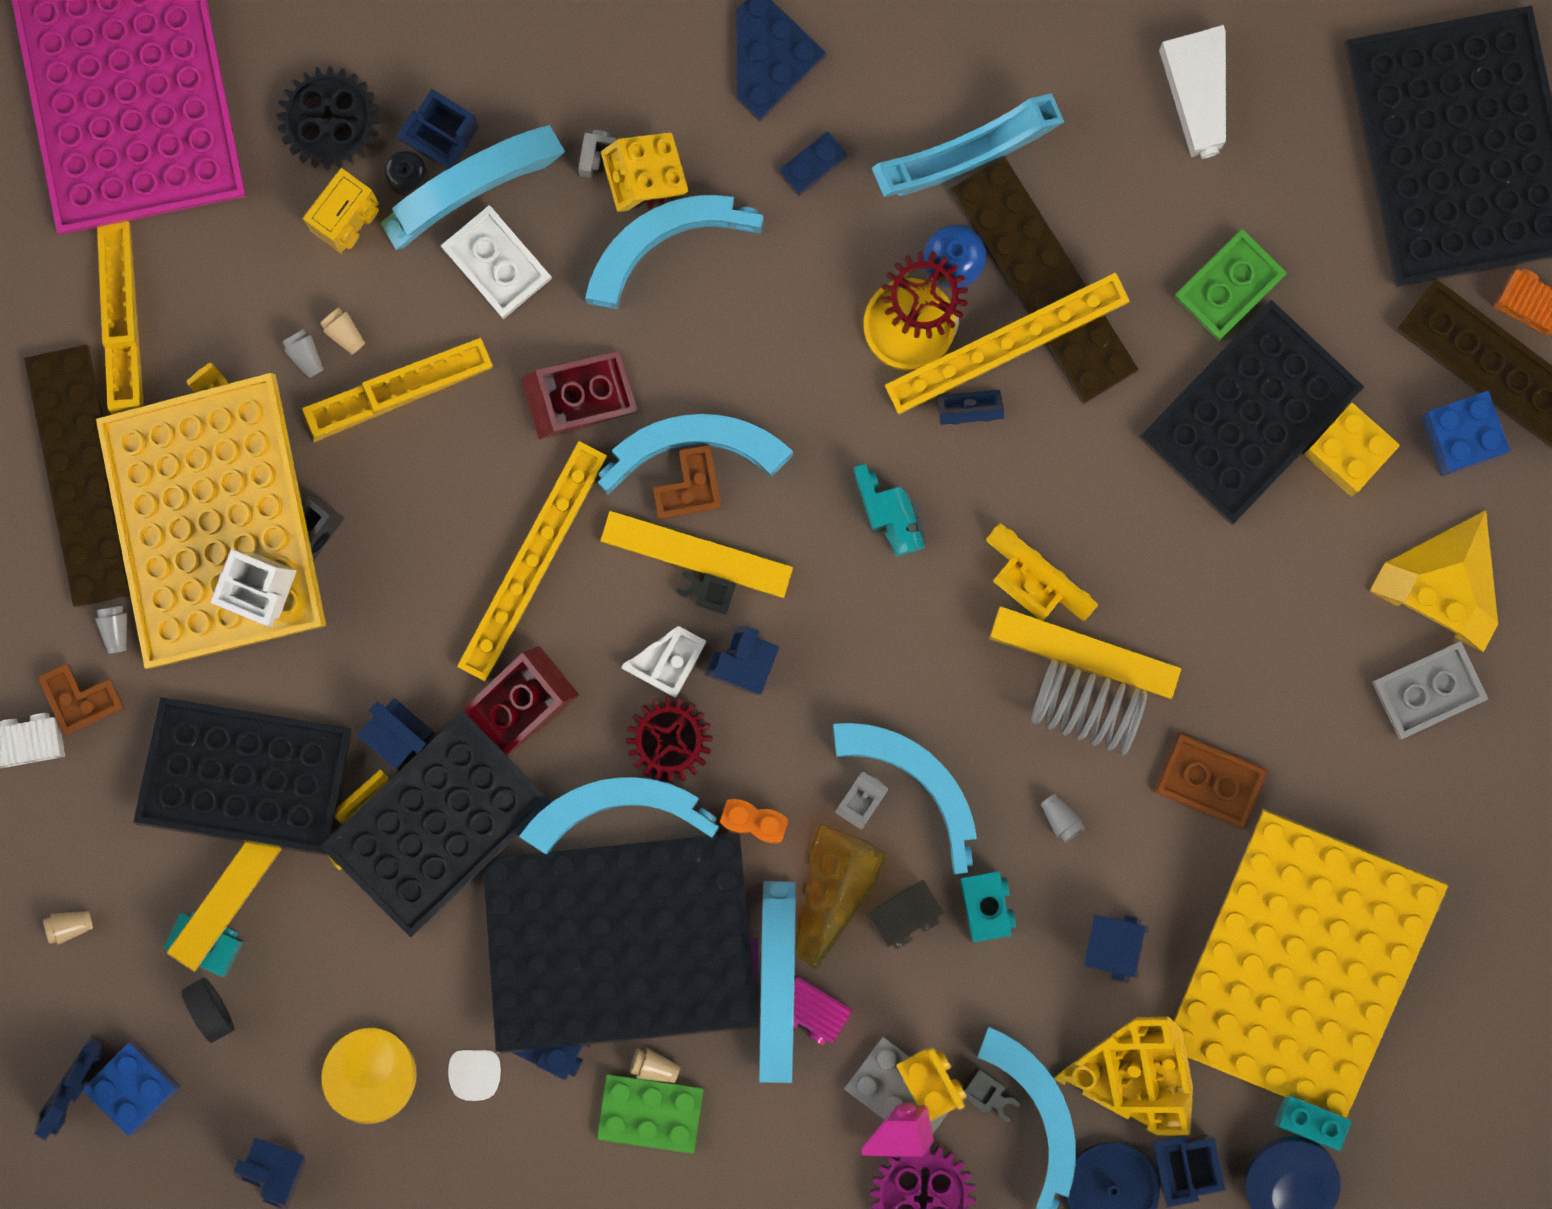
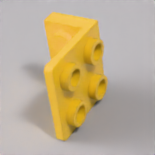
M670 132L617 139L601 151L617 212L628 211L643 200L679 196L688 192L674 137Z
M929 1046L896 1064L917 1106L928 1107L930 1121L954 1108L960 1110L965 1107L962 1099L966 1098V1095L958 1080H950L946 1070L951 1067L942 1050L935 1051L933 1047Z

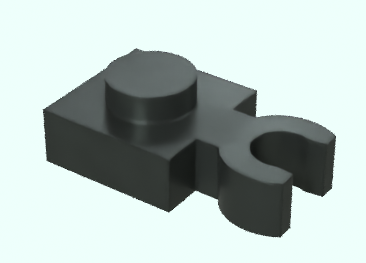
M682 572L681 576L689 579L692 582V586L688 590L677 588L676 593L682 597L697 595V606L727 615L736 583L709 574H705L704 580L701 582L697 580L694 574Z
M978 1067L962 1088L966 1095L964 1099L986 1114L994 1107L996 1115L1006 1122H1009L1010 1118L1003 1113V1107L1008 1103L1013 1104L1017 1108L1020 1106V1103L1010 1095L1001 1096L1006 1087Z

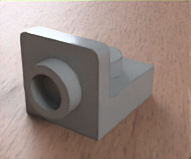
M593 130L592 134H584L578 168L579 177L592 179L593 169L599 170L601 151H597V148L605 149L616 141V138L611 137V133Z

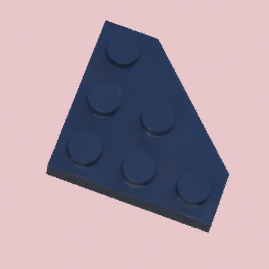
M746 0L737 9V100L760 122L826 56V52L772 0Z
M92 1034L37 1116L34 1134L45 1141L50 1133L56 1136L66 1121L67 1106L71 1100L75 1102L85 1087L84 1083L86 1080L84 1077L90 1067L94 1069L104 1054L100 1050L102 1041Z

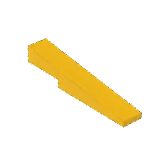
M129 221L97 227L102 344L105 347L107 406L111 415L144 406L131 227Z
M478 338L362 382L361 386L306 406L302 408V416L313 442H316L493 368V365L482 339Z
M1001 606L998 609L989 637L990 640L1049 658L1050 661L1057 658L1060 664L1065 662L1069 667L1075 669L1080 667L1084 672H1095L1097 676L1103 678L1110 677L1112 681L1125 683V685L1140 688V690H1146V692L1168 699L1173 697L1182 669Z

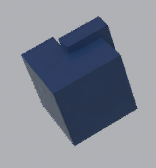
M431 89L419 107L418 112L412 111L398 133L397 139L448 170L459 162L479 126L474 114Z
M736 626L726 653H713L705 676L745 692L761 695L779 646L757 638L758 630L748 626Z
M393 698L386 707L377 701L370 708L369 712L374 716L357 736L393 768L398 770L415 753L418 754L427 745L426 743L435 732L396 698Z
M1094 915L1084 966L1113 973L1112 979L1129 983L1130 977L1138 978L1139 972L1137 969L1144 935L1148 933L1149 927L1141 925V919L1125 915L1124 921Z
M1184 1135L1152 1141L1166 1207L1199 1201L1198 1195L1226 1190L1214 1137L1205 1135L1187 1139Z
M255 1137L246 1161L238 1159L233 1172L237 1179L263 1188L260 1195L263 1198L262 1202L281 1209H288L305 1167L306 1159L302 1154Z

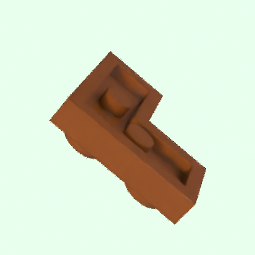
M710 445L679 450L684 482L653 487L658 519L664 520L722 509Z
M68 663L38 676L64 736H68L125 709L111 679L81 691L72 668Z

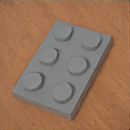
M1461 641L1372 681L1399 740L1488 700L1487 694Z
M882 1036L844 1087V1090L884 1120L897 1105L913 1103L917 1106L896 1067L897 1063L909 1058V1056ZM949 1112L930 1121L932 1134Z

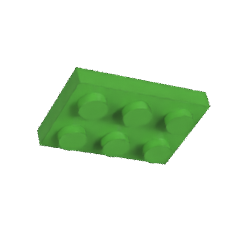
M1241 229L1174 295V298L1219 342L1287 275V272Z
M607 1074L597 1140L694 1154L704 1088Z

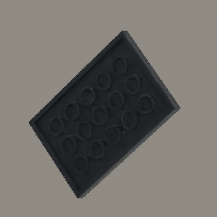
M1271 299L1139 438L1224 519L1233 525L1354 399L1364 386Z
M160 697L133 822L135 825L327 856L328 854L320 847V844L333 830L334 815L338 805L352 729Z
M462 709L426 743L427 745L418 754L415 753L320 844V847L410 938L551 803L540 789Z

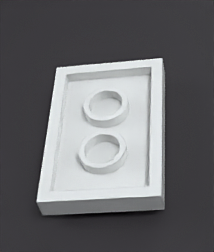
M490 205L441 245L446 254L502 319H505L552 279L550 274Z

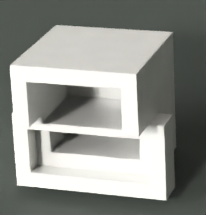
M231 549L210 603L263 625L273 626L275 619L280 618L297 570L254 552Z

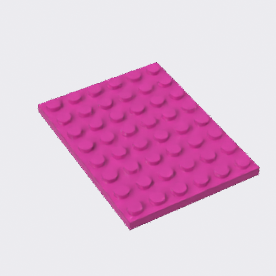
M12 0L55 226L59 235L247 197L207 0Z

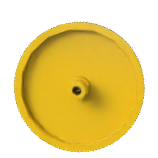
M905 278L916 284L925 282L921 279ZM894 281L888 283V285L892 286ZM932 284L929 287H924V290L923 288L917 290L910 287L920 297L917 309L921 303L926 304V301L929 303L932 300L937 304L940 303L930 294ZM900 287L898 293L899 304L902 311L908 316L914 298L912 294ZM936 287V294L950 304L947 296ZM880 288L873 295L865 311L863 329L870 350L882 363L897 370L914 371L943 357L952 344L956 326L952 329L946 322L941 326L945 331V334L942 336L938 333L937 327L932 328L933 337L931 339L927 338L926 329H921L920 337L915 338V328L912 326L909 332L904 334L902 333V328L905 325L904 321L897 326L892 324L893 319L898 316L897 313L889 316L885 314V310L893 307L892 303H882L881 298L891 296V292ZM927 307L916 321H933L945 312L935 307ZM952 315L950 319L956 325V317Z
M377 1028L356 1030L341 1038L332 1047L325 1059L322 1069L324 1095L331 1107L350 1121L361 1124H374L385 1121L397 1114L407 1104L414 1091L417 1076L415 1060L406 1044L394 1034Z

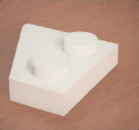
M678 626L667 633L666 636L651 644L643 652L625 662L622 669L677 698L707 641Z

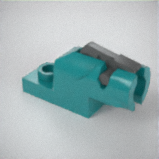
M866 464L854 467L853 474L872 532L886 528L887 531L884 534L893 548L896 557L925 548L926 537L921 504L910 500L908 494L901 487L876 494L875 489L879 488V483L875 471H868Z

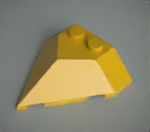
M1486 510L1385 562L1369 591L1395 606L1401 604L1456 633L1454 638L1480 652H1484L1498 626Z
M1136 1017L1054 1077V1080L1064 1085L1068 1082L1083 1091L1082 1095L1124 1118L1129 1119V1117L1140 1121L1148 1126L1146 1130L1158 1136H1189L1191 1132L1193 1098L1191 1073L1183 1031L1170 1017Z

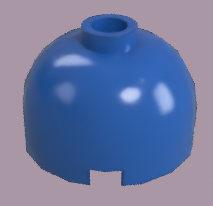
M948 225L938 229L928 239L924 248V261H929L930 253L935 252V263L939 264L940 260L945 256L948 258V262L944 268L948 270L954 264L958 266V270L952 276L955 278L959 275H964L965 277L963 282L957 284L958 288L972 285L981 276L986 265V249L981 237L973 229L963 225ZM925 269L927 275L930 276L933 270ZM942 275L938 285L951 288L948 280Z

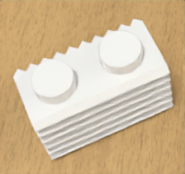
M49 713L31 715L30 722L18 723L17 719L0 721V768L65 757L61 728L57 719L54 717L50 718Z

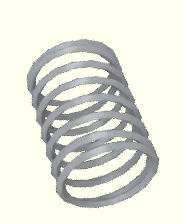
M1057 658L1052 660L1033 709L1032 725L1039 724L1048 710L1046 719L1048 731L1054 729L1062 717L1061 733L1063 736L1069 734L1077 722L1076 738L1078 741L1083 740L1091 729L1090 740L1092 746L1098 745L1106 734L1105 747L1107 752L1113 750L1121 739L1119 753L1121 756L1127 754L1144 712L1147 701L1146 690L1142 692L1140 688L1134 690L1125 716L1112 740L1117 714L1126 688L1125 683L1120 684L1105 722L1097 735L1104 703L1111 684L1110 677L1105 679L1094 708L1083 728L1096 674L1095 672L1090 674L1078 705L1068 723L1082 670L1080 667L1075 669L1063 700L1054 716L1067 665L1065 662L1061 663L1057 671L1059 662Z

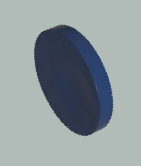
M1291 1136L1273 1140L1254 1154L1245 1172L1244 1186L1252 1209H1333L1340 1195L1341 1178L1333 1157L1323 1146L1307 1138Z
M1105 1142L1087 1148L1075 1158L1073 1182L1069 1196H1065L1068 1209H1157L1160 1185L1154 1167L1141 1152L1126 1144Z

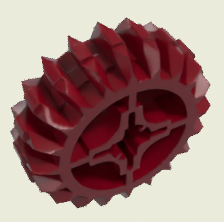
M918 252V262L913 263L910 255L905 256V261L908 264L906 268H903L899 262H896L894 266L900 273L897 276L891 272L887 273L886 277L894 281L892 286L888 284L882 285V289L891 292V296L882 297L881 300L882 303H892L893 307L885 310L887 316L894 313L898 315L892 321L893 326H897L904 321L905 325L902 328V333L907 334L912 326L915 328V338L920 337L921 329H926V336L928 339H931L933 337L932 328L937 327L938 333L942 336L945 334L941 326L946 322L953 329L956 325L950 317L952 315L960 319L963 317V313L956 310L957 305L967 306L968 302L964 299H959V294L968 293V288L957 287V284L963 282L965 277L964 275H959L955 278L952 276L958 270L956 264L952 265L948 270L944 268L948 262L947 257L943 256L940 263L937 264L935 263V252L930 253L929 261H924L923 252ZM917 270H933L928 279L921 284L905 279L909 274ZM942 275L951 286L952 298L950 304L936 294V287ZM933 281L930 294L940 303L937 304L932 300L929 303L926 301V304L921 303L917 309L920 297L910 287L917 290L923 288L924 290V287H929ZM900 287L912 294L914 298L908 316L902 311L899 304L898 293ZM927 307H935L945 312L933 321H916Z
M670 696L665 697L666 706L660 707L658 699L655 698L652 700L655 707L653 711L650 712L649 708L644 704L641 706V709L646 716L644 718L637 714L632 716L640 724L638 728L631 725L627 727V731L636 733L635 738L626 739V744H636V749L630 750L628 756H640V759L634 763V766L639 768L645 763L647 765L643 772L645 777H648L652 770L657 771L655 775L656 781H661L663 773L667 774L669 784H673V774L675 773L679 774L682 782L686 781L683 771L689 769L690 773L695 776L698 772L693 764L697 762L701 766L706 765V761L699 757L700 753L711 754L712 750L708 747H703V742H712L713 736H703L702 731L711 728L710 723L699 725L698 722L704 718L705 714L699 712L693 716L691 714L695 709V704L693 703L689 704L686 710L682 709L684 704L683 698H678L676 707L671 706ZM663 714L680 715L677 721L668 728H661L651 722L654 718ZM688 721L696 732L694 751L681 741V733ZM679 726L676 731L678 736L675 740H678V745L684 749L681 750L677 746L669 745L659 754L663 749L661 743L664 741L660 740L661 736L655 731L670 735ZM645 730L658 740V746L651 759L647 757L643 748L642 739ZM670 752H677L688 758L677 766L666 767L659 765L661 760Z

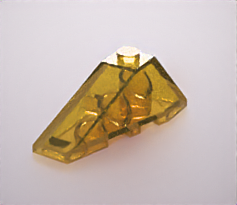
M825 824L819 825L808 853L807 864L811 865L809 884L804 883L803 894L807 895L805 913L799 916L795 956L813 968L820 967L876 884L887 856L886 852L864 839Z

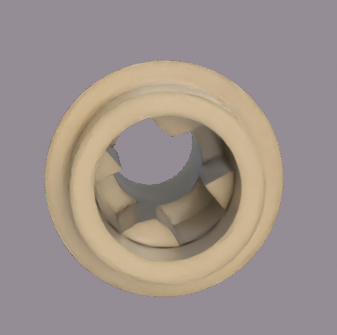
M340 307L320 322V325L324 328L323 333L351 355L366 344L348 312H343Z
M89 910L84 912L50 914L49 918L43 919L49 944L57 942L60 945L93 929Z
M647 1047L645 1050L637 1048L630 1066V1073L635 1074L637 1079L670 1083L676 1082L680 1071L679 1064Z

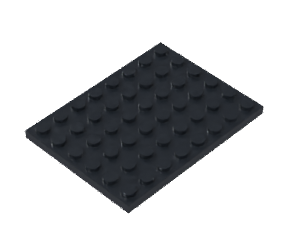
M1532 5L1346 40L1344 44L1395 286L1401 287L1552 258V95Z
M740 833L549 852L547 855L545 853L497 857L493 858L483 868L497 1054L758 1028Z

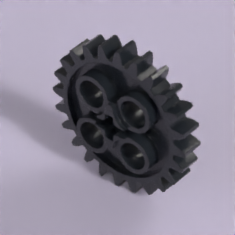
M329 66L326 75H322L320 69L316 67L315 77L312 78L308 73L303 72L305 82L300 83L293 79L292 81L296 89L294 91L285 89L284 92L289 100L279 101L280 107L285 112L277 113L276 117L285 123L277 128L280 133H288L282 138L284 145L292 144L289 149L292 155L301 151L299 156L301 163H305L311 158V166L315 169L320 161L323 162L326 171H329L331 162H335L340 170L343 165L342 160L347 159L351 165H354L352 155L356 153L364 158L363 145L372 148L373 144L369 136L379 135L372 125L380 124L381 120L378 116L372 114L378 112L380 108L378 104H369L376 98L374 93H365L368 89L365 81L357 85V74L354 73L347 79L344 68L339 71L338 75H335L332 66ZM312 96H318L322 99L320 105L313 109L307 108V100ZM344 97L352 98L353 104L350 108L342 110L337 107L340 99ZM328 113H332L334 118L330 119V124H325L323 119L327 118ZM302 115H308V116H310V117H314V118H308V119H305V120H301V116H302ZM352 117L357 118L355 122L345 120ZM311 127L319 128L320 133L317 138L308 140L304 137L307 129ZM343 128L352 130L349 139L345 141L336 139L339 130Z

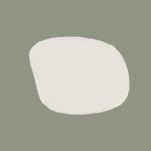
M461 1050L451 1056L448 1077L451 1089L457 1097L463 1100L480 1101L488 1099L495 1094L500 1082L501 1067L499 1058L493 1051Z

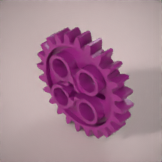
M938 1145L934 1152H931L929 1147L923 1157L900 1156L896 1159L894 1156H888L889 1167L879 1164V1170L883 1177L873 1176V1182L880 1187L870 1189V1195L879 1198L871 1202V1209H898L903 1204H909L914 1209H920L919 1198L915 1195L921 1194L922 1169L925 1167L928 1168L927 1193L928 1196H931L925 1199V1209H933L938 1206L945 1209H971L967 1205L976 1203V1197L967 1193L974 1191L976 1188L974 1183H965L972 1176L971 1172H960L964 1166V1161L961 1159L953 1163L954 1152L951 1150L943 1156L942 1145ZM913 1172L917 1176L914 1184L906 1186L900 1183L899 1177L902 1173ZM944 1174L950 1179L948 1185L944 1188L933 1186L931 1182L936 1175Z

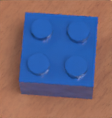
M1489 391L1430 410L1421 416L1442 477L1502 457L1510 452Z
M134 1041L127 1043L84 1087L83 1092L127 1136L136 1134L181 1086Z

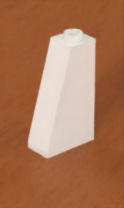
M1224 25L1164 41L1159 49L1191 157L1200 155L1201 159L1215 156L1220 153L1219 149H1222L1226 142V35Z

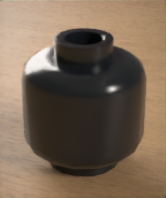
M400 151L393 154L386 163L385 177L390 188L400 195L408 196L427 182L428 175L424 162L413 152Z

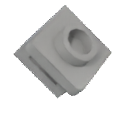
M861 772L835 813L862 830L887 793L888 788L877 777Z

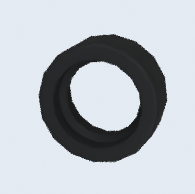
M201 978L181 990L188 1012L200 1032L210 1043L234 1031V1024L226 1006L215 988L206 978Z

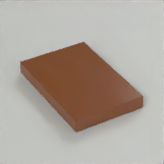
M1178 733L1154 793L1245 830L1269 770Z

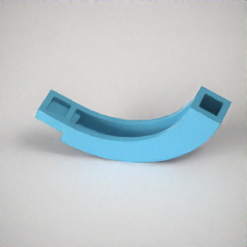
M1052 93L1033 97L1001 117L965 135L912 155L880 162L871 169L884 197L898 194L900 197L941 184L989 164L1045 135L1064 123V119Z
M550 125L513 136L463 160L419 187L392 208L394 212L385 218L381 225L396 250L405 248L426 229L456 208L502 183L533 171L545 169L564 154L565 150Z
M721 195L686 197L658 206L641 215L625 227L604 251L590 279L585 297L586 303L618 310L623 288L634 267L648 251L675 234L702 227H723L761 234L763 215L758 214V210L749 207H739V211L733 210L734 197Z
M713 414L682 415L653 423L623 440L612 450L613 456L619 462L616 465L610 462L599 473L598 476L601 479L598 481V485L609 495L631 472L645 461L662 452L685 446L710 445L711 447L731 451L757 465L770 478L793 456V451L769 432L736 418Z
M833 724L836 758L856 756L884 761L911 775L927 790L937 804L947 828L953 874L968 873L967 866H973L972 852L970 846L965 847L964 841L977 839L975 825L962 790L943 764L916 742L893 731L866 724Z
M630 777L600 780L569 791L545 807L527 825L519 837L547 855L559 839L578 822L597 812L620 806H646L664 810L685 820L710 837L716 834L719 826L714 824L717 817L703 808L698 813L693 810L699 801V798L668 783Z
M763 881L759 1082L792 1083L795 882Z
M988 1027L978 1058L996 1065L1011 1075L1028 1092L1036 1104L1045 1125L1049 1146L1047 1176L1036 1209H1057L1060 1201L1054 1199L1055 1193L1066 1197L1069 1196L1075 1169L1076 1144L1068 1106L1054 1078L1029 1050L1009 1036Z

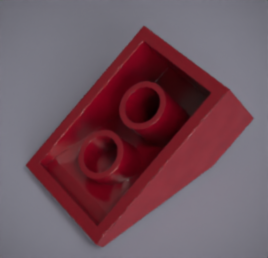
M620 351L538 369L521 378L539 440L569 433L638 411Z
M537 646L522 652L462 710L508 756L558 716L579 694L544 650Z

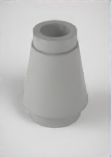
M304 329L282 342L286 348L283 351L308 379L324 370L312 336L307 335Z
M123 606L98 609V618H95L107 648V653L127 651V613L123 612Z
M1057 794L1051 795L1040 804L1057 839L1061 838L1064 843H1067L1085 830L1084 825L1081 823L1083 819Z

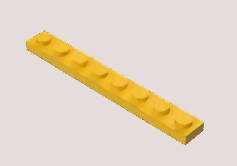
M1115 272L886 384L885 387L900 415L1130 303V300Z
M578 441L458 663V668L487 682L608 458L607 455Z

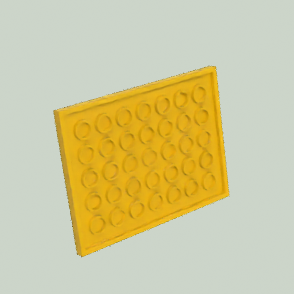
M268 373L96 419L145 669L161 667L326 626L276 374ZM231 549L254 552L297 570L280 618L275 619L273 626L263 625L210 603Z
M1263 809L1173 1020L1183 1031L1187 1057L1286 1097L1290 1095L1347 1118L1448 884Z

